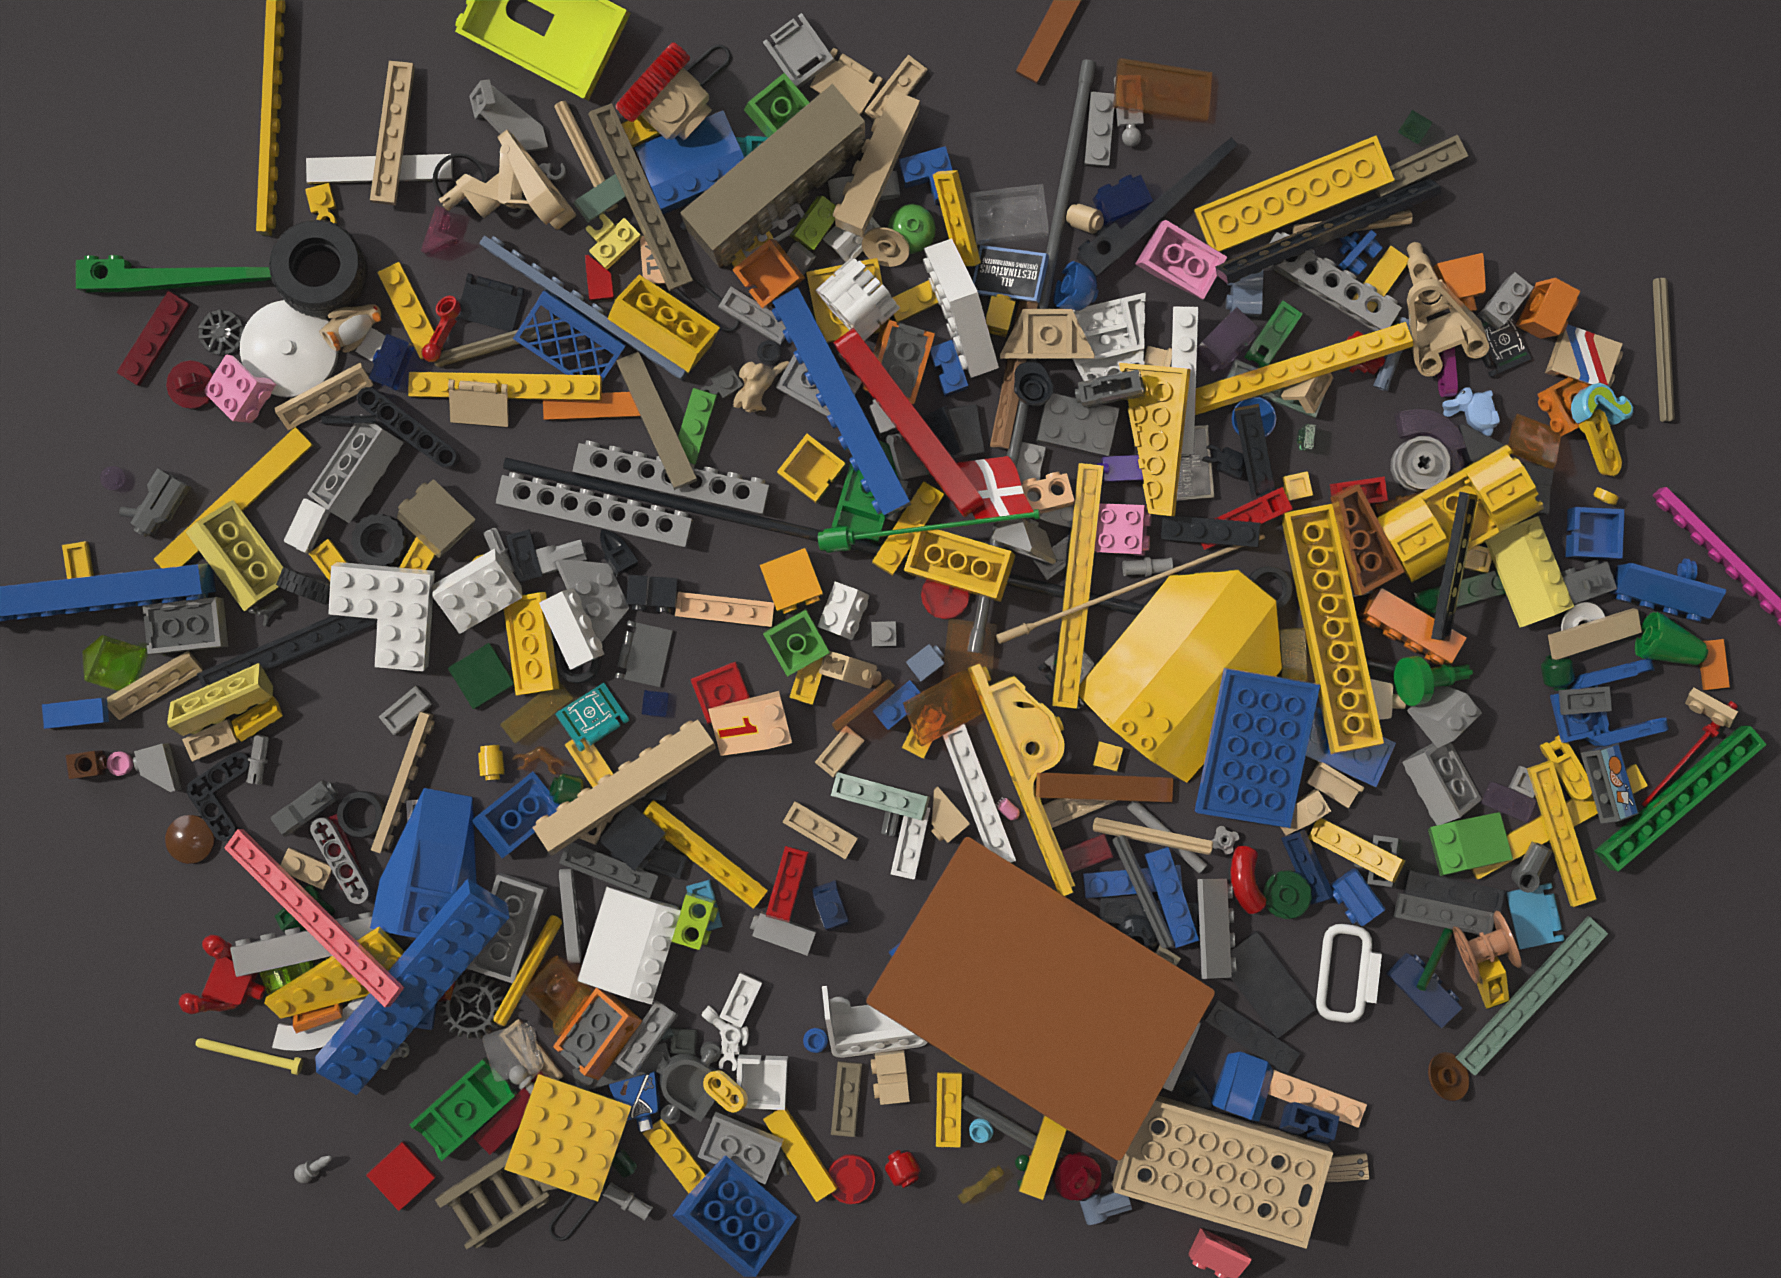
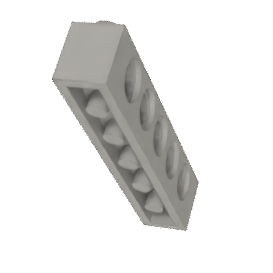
M1276 232L1270 243L1289 235L1284 232L1281 234ZM1313 249L1306 251L1302 255L1295 256L1294 262L1284 260L1281 264L1269 267L1374 332L1390 327L1402 308L1397 305L1398 302L1388 295L1383 297L1377 293V289L1371 284H1362L1355 280L1357 277L1347 270L1342 272L1335 267L1336 264L1330 259H1321L1314 255L1315 251ZM1305 265H1313L1316 268V274H1307L1304 269ZM1333 277L1337 282V286L1334 288L1327 286L1325 278ZM1352 289L1358 293L1357 300H1350L1346 296V290ZM1373 301L1377 303V313H1372L1367 309L1368 302Z

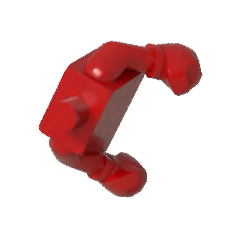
M211 934L202 941V948L208 955L214 957L216 961L201 997L192 993L181 995L179 1006L183 1012L190 1015L207 1011L219 1012L235 1009L238 1005L244 1004L248 996L261 1000L266 987L254 982L258 972L236 977L230 949L232 947L231 943L225 941L219 935Z

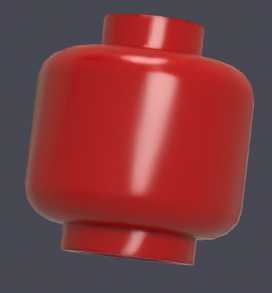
M897 1150L887 1157L889 1162L885 1165V1171L894 1186L906 1188L919 1179L918 1175L921 1168L911 1152L902 1153L900 1150Z

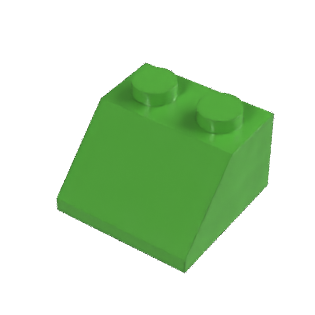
M807 609L802 610L763 633L787 677L830 653Z

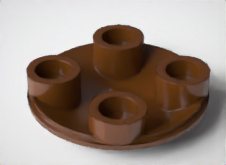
M185 815L177 818L170 824L165 835V843L170 855L177 861L187 864L197 863L206 858L216 840L204 819L195 815Z

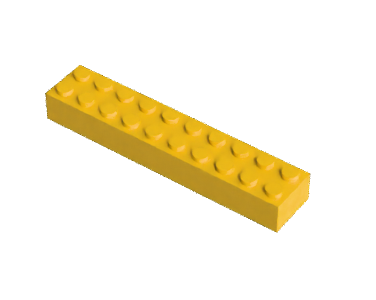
M1328 504L1286 512L1281 517L1314 677L1316 683L1320 685L1318 696L1330 753L1337 754L1381 745L1384 743L1333 506Z

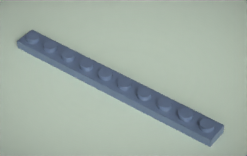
M484 235L479 244L484 249L545 290L547 289L681 381L688 374L687 371L609 321L603 315L605 311L594 303L592 306H589L583 302L584 296L575 290L571 293L563 288L565 284L553 276L550 280L543 275L545 270L534 263L530 266L523 261L525 257L517 251L512 250L510 253L504 249L505 244L493 236L489 239Z

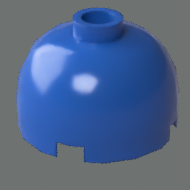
M1075 261L1070 262L1062 271L1065 274L1063 282L1057 281L1053 301L1059 308L1080 311L1096 300L1098 296L1097 281L1091 269Z

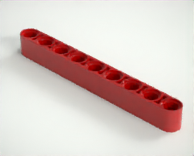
M852 328L835 340L833 344L959 512L966 518L985 503L983 498L857 331Z

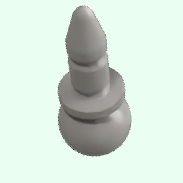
M522 1065L512 1067L509 1072L511 1082L519 1085L520 1089L526 1087V1090L531 1094L535 1085L531 1080L534 1077L529 1076L527 1068Z
M324 1156L316 1161L310 1160L305 1164L297 1166L294 1171L295 1179L303 1184L310 1182L313 1177L319 1174L320 1169L328 1165L332 1157Z

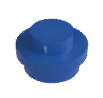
M1684 558L1682 563L1678 564V576L1695 580L1697 577L1696 562Z
M819 1028L809 1029L803 1038L805 1048L813 1053L824 1050L828 1042L826 1033Z

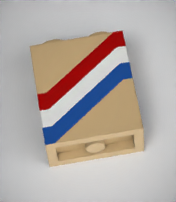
M1567 325L1564 332L1558 335L1545 373L1552 376L1561 374L1590 385L1602 383L1611 387L1615 378V374H1612L1615 365L1619 364L1623 352L1620 351L1622 343Z

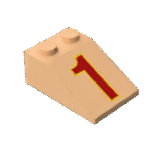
M779 691L708 709L720 756L765 750L792 743Z

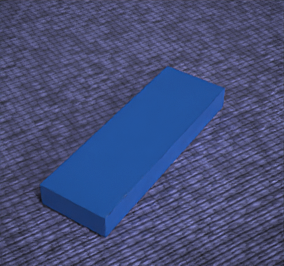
M107 698L42 704L44 729L109 722Z

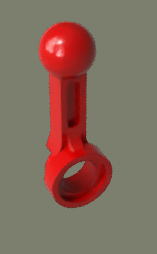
M446 296L436 305L435 311L441 320L429 343L425 344L422 348V356L428 362H435L441 357V348L452 327L457 322L455 318L459 315L461 308L459 301L454 296Z

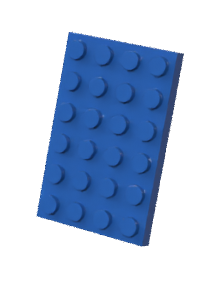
M1224 668L1195 806L1196 813L1280 827H1291L1320 689L1319 684Z

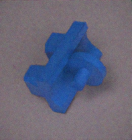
M1371 230L1358 244H1356V241L1360 236L1356 232L1350 237L1340 238L1343 245L1339 248V252L1343 255L1348 249L1351 252L1338 267L1343 271L1347 268L1350 272L1358 275L1367 266L1358 257L1362 250L1373 259L1382 249L1378 241L1374 239L1377 234Z

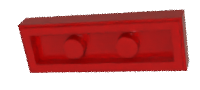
M785 846L766 917L789 923L809 852Z

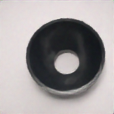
M1131 915L1126 917L1122 923L1117 924V930L1130 938L1134 936L1142 937L1144 940L1143 946L1152 952L1154 951L1158 939L1148 918L1140 915Z

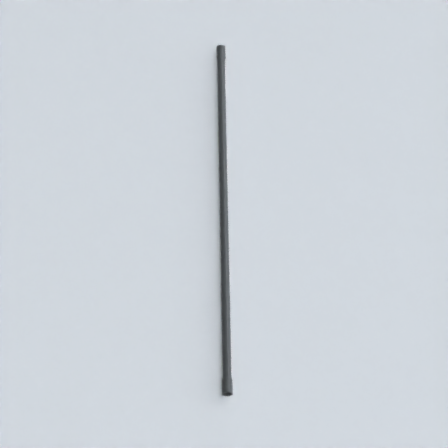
M1082 60L1077 97L1046 254L1049 255V260L1037 309H1048L1085 113L1096 68V62L1092 60ZM1027 358L1026 362H1037L1038 358ZM1018 400L1010 445L1007 451V456L1013 461L1016 469L1029 407L1020 400ZM994 522L989 545L1001 548L1002 544L992 539L998 522ZM979 596L974 626L968 646V652L982 654L986 635L985 628L991 599Z

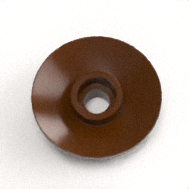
M1442 1052L1435 1055L1430 1061L1428 1068L1429 1080L1434 1091L1441 1098L1448 1101H1456L1463 1098L1468 1091V1072L1455 1058L1454 1054Z

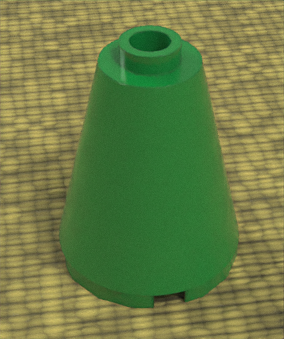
M1652 612L1646 617L1641 625L1642 637L1641 639L1636 637L1635 653L1643 659L1698 665L1704 662L1708 656L1706 643L1658 612Z

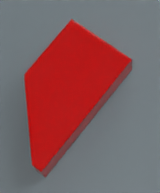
M585 255L589 300L614 298L612 274L592 257Z

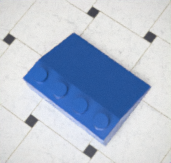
M723 110L704 118L685 140L681 139L678 135L673 140H666L661 136L635 147L663 215L692 203L744 159Z
M723 1156L695 1186L673 1214L679 1222L743 1277H756L797 1218L727 1156Z

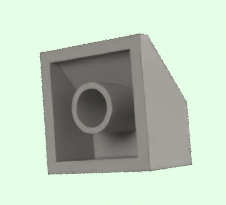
M1029 518L998 522L992 536L993 540L1015 552L1055 565L1056 559L1046 531L1038 527V522Z
M1448 686L1434 687V692L1429 702L1411 706L1407 710L1437 748L1454 741L1482 714L1466 693Z

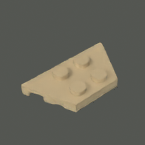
M1023 309L1000 354V358H1095V355L1072 309Z

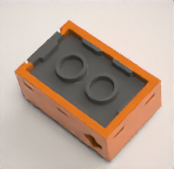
M887 320L881 325L873 354L910 403L914 404L935 333Z
M596 987L553 1047L574 1067L579 1069L584 1076L600 1080L642 1020L613 994Z

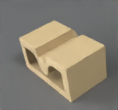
M904 1049L875 1053V1059H871L872 1074H877L878 1083L873 1084L875 1099L880 1098V1105L910 1102Z

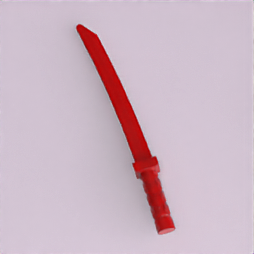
M1732 701L1727 704V706L1734 710L1738 708ZM1712 721L1711 724L1703 727L1702 730L1705 731V734L1642 802L1644 807L1709 736L1713 738L1719 734L1720 725Z

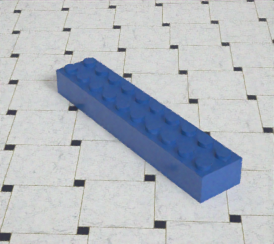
M209 563L0 586V621L137 606L136 601L138 606L161 603L160 599H162V603L182 601L184 596H186V600L209 598L208 593L216 592L214 573Z
M467 878L388 971L404 987L390 1007H384L369 993L315 1056L316 1073L357 1095L510 918L507 903Z

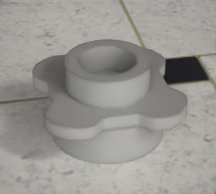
M1219 826L1216 828L1214 839L1211 840L1213 848H1219L1225 854H1231L1233 852V845L1239 839V835L1235 831H1227L1224 826Z

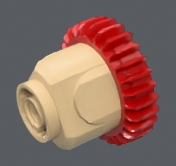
M671 43L616 104V109L625 119L634 122L641 115L666 140H673L677 135L685 140L712 111L706 104L709 101V94L684 68L690 61V56L676 43Z

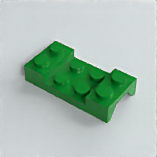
M879 441L898 477L890 445ZM851 463L831 527L848 526L849 530L854 531V535L881 532L885 517L883 513L877 514L872 504V501L875 500L872 492L866 493L860 481L864 477L860 470L855 472ZM879 537L866 538L876 542L879 541Z
M485 1057L409 1125L427 1139L442 1162L507 1104L517 1092Z

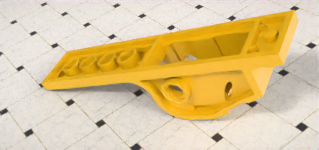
M980 664L968 667V673L1056 889L1063 896L1073 893L1071 887L1075 886L1041 800L1039 797H1036V788L1034 786L1037 772L1041 773L1052 768L1063 756L1064 739L1061 731L1064 730L1063 724L1059 716H1054L1043 703L1039 704L1025 690L1026 687L1015 676L989 685L988 681L991 678L986 667H981ZM1017 702H1022L1023 708L1017 707ZM1029 742H1033L1035 745V751L1031 755L1026 752V745Z

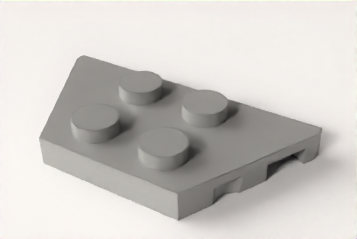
M564 559L556 561L555 564L567 590L574 588L575 592L580 596L581 605L586 615L591 619L593 631L602 643L629 609L612 568L607 563Z

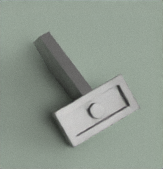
M490 79L480 80L469 96L475 119L485 118L500 134L508 129L527 152L547 149L548 145L543 126L492 86Z

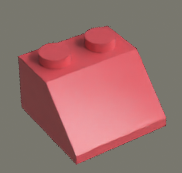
M1200 1228L1188 1253L1191 1260H1193V1265L1203 1270H1206V1267L1215 1270L1214 1274L1220 1278H1238L1252 1260L1245 1248L1203 1228Z

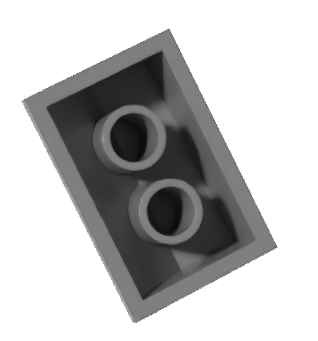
M1451 742L1440 748H1437L1432 743L1413 753L1402 762L1406 773L1411 777L1419 796L1423 799L1429 815L1436 825H1442L1460 818L1482 800Z

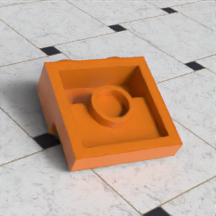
M1568 377L1537 394L1539 397V407L1543 411H1547L1551 418L1550 426L1552 430L1558 432L1560 436L1579 427V423L1577 424L1572 417L1571 404L1578 392L1590 386V384Z

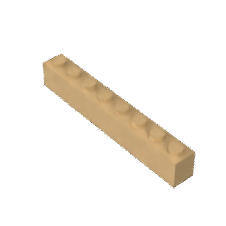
M699 720L686 722L680 727L681 731L675 735L669 734L659 741L660 744L655 748L649 747L639 754L638 759L633 762H625L618 768L619 771L612 776L608 774L602 777L594 788L582 790L577 795L578 798L571 803L569 801L564 802L557 807V812L551 816L545 815L538 819L536 825L532 828L552 856L714 750V742Z

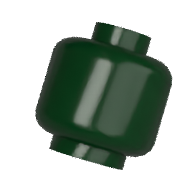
M1551 655L1546 656V660L1541 663L1544 684L1552 687L1554 691L1566 690L1568 685L1575 680L1572 660L1568 657L1556 660Z
M563 773L558 778L554 777L549 796H552L553 802L558 805L567 801L571 803L586 788L582 778Z

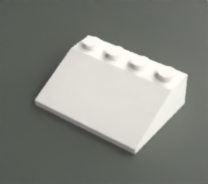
M607 887L578 981L626 998L652 1004L681 910L675 905Z

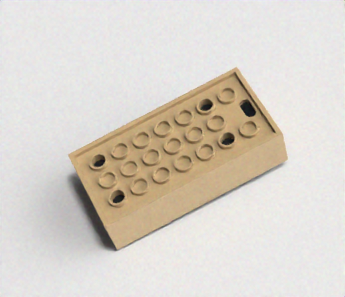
M1158 1095L1124 1157L1118 1160L1112 1186L1114 1193L1307 1249L1333 1152L1327 1144Z

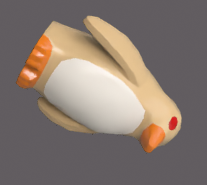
M375 304L338 308L329 313L328 318L333 319L319 333L334 351L337 352L341 347H344L343 352H350L361 345L372 325L381 321V311Z

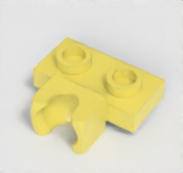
M602 213L599 215V218L603 222V227L600 230H595L591 226H587L586 231L597 242L589 252L608 270L642 236L625 218L615 226Z

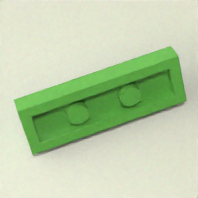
M697 388L692 390L678 436L689 463L694 465L697 463L717 398L716 394Z

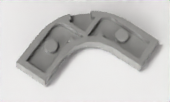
M1025 442L1021 443L1017 464L1021 485H1023L1022 482L1030 478H1036L1037 481L1040 480V470L1046 447ZM1031 491L1027 493L1029 500L1033 502L1040 500V495L1037 492ZM1074 503L1070 507L1040 514V519L1051 524L1071 528Z

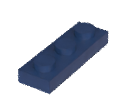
M1305 829L1282 837V842L1295 871L1304 876L1311 886L1312 899L1310 904L1332 898L1334 893Z

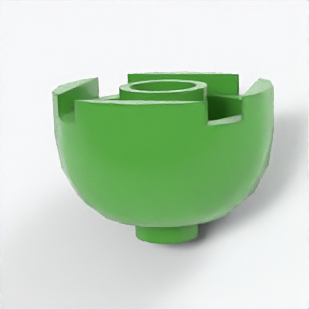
M909 204L900 207L893 213L888 224V228L899 232L907 240L910 249L909 254L925 250L924 248L929 247L935 237V220L930 212L920 205Z

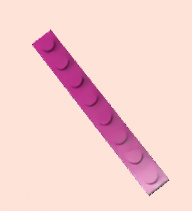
M1667 487L1658 489L1652 495L1657 500V506L1663 511L1671 513L1674 516L1673 521L1679 527L1686 528L1691 533V539L1696 544L1703 545L1709 551V557L1717 563L1720 562L1726 568L1725 572L1734 580L1738 579L1744 585L1742 587L1748 595L1755 596L1761 602V608L1769 614L1772 613L1778 619L1777 623L1781 626V599Z

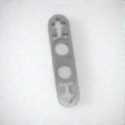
M328 818L316 819L311 824V834L345 895L354 904L365 902L370 897V887L336 826ZM319 823L322 825L327 824L328 828L325 831L328 837L334 835L335 839L329 840L324 844L322 840L327 838L324 833L317 832V829L320 828ZM332 843L338 844L341 848V853L337 857L331 856L328 852V848ZM344 864L350 865L353 869V874L350 878H344L340 873V869ZM355 878L359 879V881L354 883L358 889H364L362 899L359 896H353V893L356 891L353 884L347 886V882L353 881Z
M572 868L560 869L559 882L567 960L569 964L581 963L582 950L574 873Z

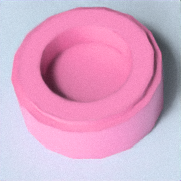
M114 752L107 759V768L113 775H126L133 767V759L126 752Z

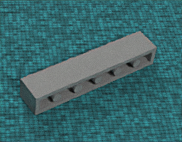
M373 911L358 914L359 919L349 921V917L335 920L357 941L374 930L370 928ZM300 927L285 930L286 935L276 937L275 933L261 935V940L251 942L250 938L235 941L236 946L230 948L236 977L332 955L307 930L300 931Z

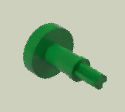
M1412 656L1399 660L1394 671V683L1400 699L1409 706H1416L1430 701L1434 687L1451 686L1455 681L1469 679L1473 671L1470 670L1468 664L1454 667L1444 664L1440 667L1430 668L1429 664L1422 657Z

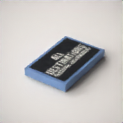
M980 245L979 257L981 263L976 265L973 283L978 295L996 297L997 294H1003L1011 297L1013 300L1040 302L1049 260L1048 254Z

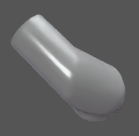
M402 1042L381 1068L387 1070L393 1058L406 1057L409 1054L408 1044Z

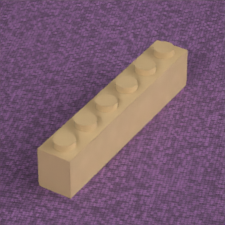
M895 90L892 91L890 97H885L881 106L883 113L880 119H875L871 131L874 133L871 140L866 139L862 148V153H864L862 160L856 161L852 174H854L853 180L846 183L843 190L844 200L842 204L838 203L833 213L836 227L863 237L920 110V100Z

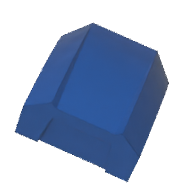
M1243 1052L1228 1054L1211 1099L1212 1105L1259 1122L1273 1076V1069L1269 1062Z

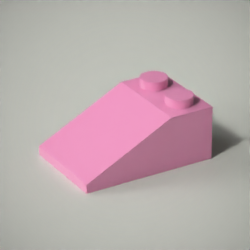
M1164 220L1157 224L1135 265L1155 277L1203 300L1217 276L1215 266L1224 263L1227 257L1169 221Z

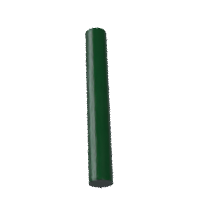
M1444 928L1416 987L1419 990H1426L1453 934L1451 929Z

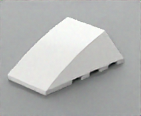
M1145 293L1087 306L1080 311L1073 310L1095 355V358H1072L1083 381L1122 373L1119 363L1144 365Z

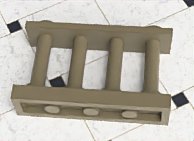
M511 1149L452 1186L435 1199L440 1208L446 1204L448 1207L453 1208L471 1236V1239L464 1245L466 1249L474 1246L475 1249L488 1241L486 1238L488 1235L533 1206H536L538 1209L549 1201L548 1197L552 1190L541 1192L533 1179L519 1175L533 1197L522 1206L520 1205L501 1175L503 1173L501 1168L506 1166ZM486 1178L494 1181L512 1209L511 1213L501 1219L480 1188L482 1186L480 1182ZM466 1191L474 1195L492 1224L479 1232L460 1202V1195Z

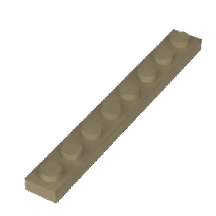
M611 103L590 111L588 115L668 290L671 291L693 281L613 104Z

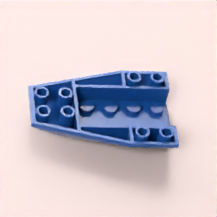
M428 788L423 789L380 878L370 924L371 929H376L380 926L388 933L417 938L467 878L476 883L472 797Z

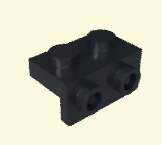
M946 406L920 415L951 457L964 451Z

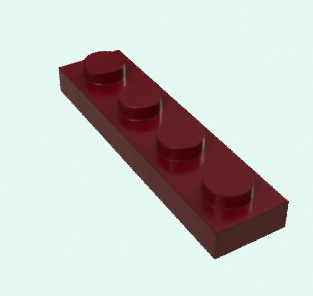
M168 291L116 373L135 385L140 386L191 305Z

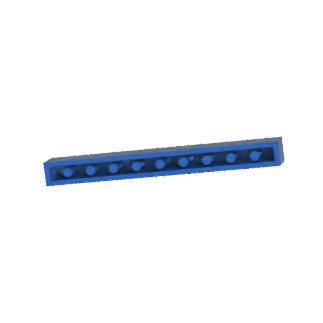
M798 287L774 299L772 302L775 308L772 309V312L777 322L783 321L786 329L782 332L788 343L794 342L797 350L793 353L799 364L804 363L808 372L804 374L811 386L816 385L820 393L816 394L820 405L822 408L827 406L831 413L827 418L833 429L838 427L842 435L838 439L843 449L849 448L853 456L849 460L855 472L861 471L864 479L860 481L866 493L872 492L875 498L872 504L877 514L883 513L884 517L887 518L912 505Z

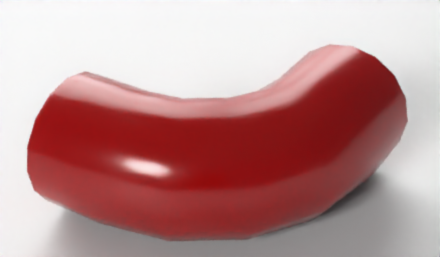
M1239 846L1235 848L1232 858L1231 884L1234 894L1243 909L1249 914H1255L1261 911L1266 904V898L1259 890L1255 880V866L1258 853L1250 847Z

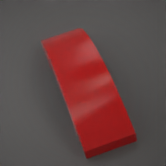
M1281 487L1215 519L1261 522L1262 524L1292 510L1293 507L1284 488ZM1201 543L1204 550L1216 545L1213 543Z

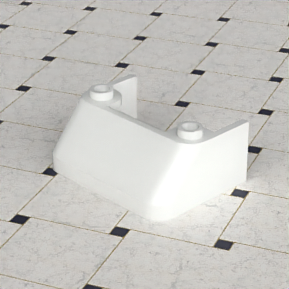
M822 986L825 1021L831 1051L834 1056L844 1058L921 1047L928 1043L869 1005L851 1007L850 1002L843 997L829 999L827 986Z

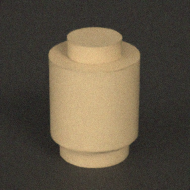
M1073 204L1067 211L1066 220L1074 228L1094 234L1103 226L1104 218L1100 210L1083 204Z

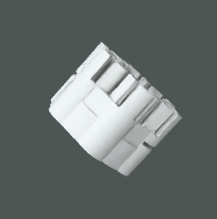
M851 257L834 273L835 277L831 275L816 291L838 319L849 330L854 328L863 341H865L880 327L879 323L881 325L885 323L900 307L883 284L877 288L881 284L878 279L874 278L865 286L874 276L868 269L864 272L863 270L866 266Z

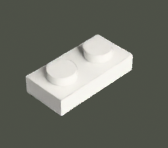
M740 972L719 1018L742 1027L762 982Z

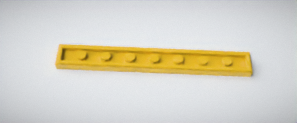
M297 427L292 429L153 560L161 568L185 566L200 552L186 534L190 527L231 500H234L243 512L300 459L313 444Z
M1636 764L1626 768L1633 794L1648 786ZM1593 794L1585 800L1570 799L1566 801L1573 827L1598 814ZM1542 815L1506 834L1513 860L1524 855L1532 841L1539 844L1549 841ZM1513 860L1471 870L1475 878L1480 879Z

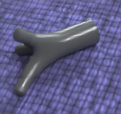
M281 597L264 607L249 609L248 612L258 616L264 615L263 626H267L270 617L276 611L286 606L287 602Z
M780 1147L776 1157L774 1172L779 1173L780 1168H782L784 1176H788L786 1162H791Z

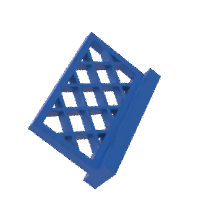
M547 289L542 292L538 301L513 337L515 341L566 375H576L573 372L578 371L580 375H584V370L596 368L597 374L602 376V381L627 345ZM540 306H543L550 312L551 321L538 323L536 312ZM554 315H556V316L559 317L560 319L555 320V319H554ZM533 318L534 324L528 325ZM565 321L570 325L572 335L558 337L555 323ZM552 324L555 338L541 340L539 326ZM535 327L538 341L529 343L520 337L525 329ZM574 328L580 331L581 333L575 334ZM585 335L590 338L592 348L579 351L576 337ZM573 338L575 352L562 354L559 340ZM556 341L558 355L548 356L545 354L542 343ZM594 342H596L597 344H599V345L602 346V347H596V348H595V343H594ZM539 344L540 350L533 345ZM606 349L614 355L609 363L599 364L596 351ZM593 351L595 365L582 368L579 354ZM576 355L579 368L567 369L564 366L563 357ZM554 358H559L560 363L555 361ZM600 367H605V369L601 373Z

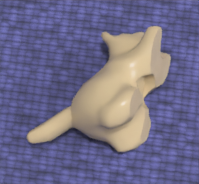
M748 362L740 369L739 377L743 379L744 387L736 394L734 407L740 408L742 406L748 413L759 410L765 411L766 407L762 404V396L772 384L775 376L787 368L789 362H781L773 369L764 366L762 363Z

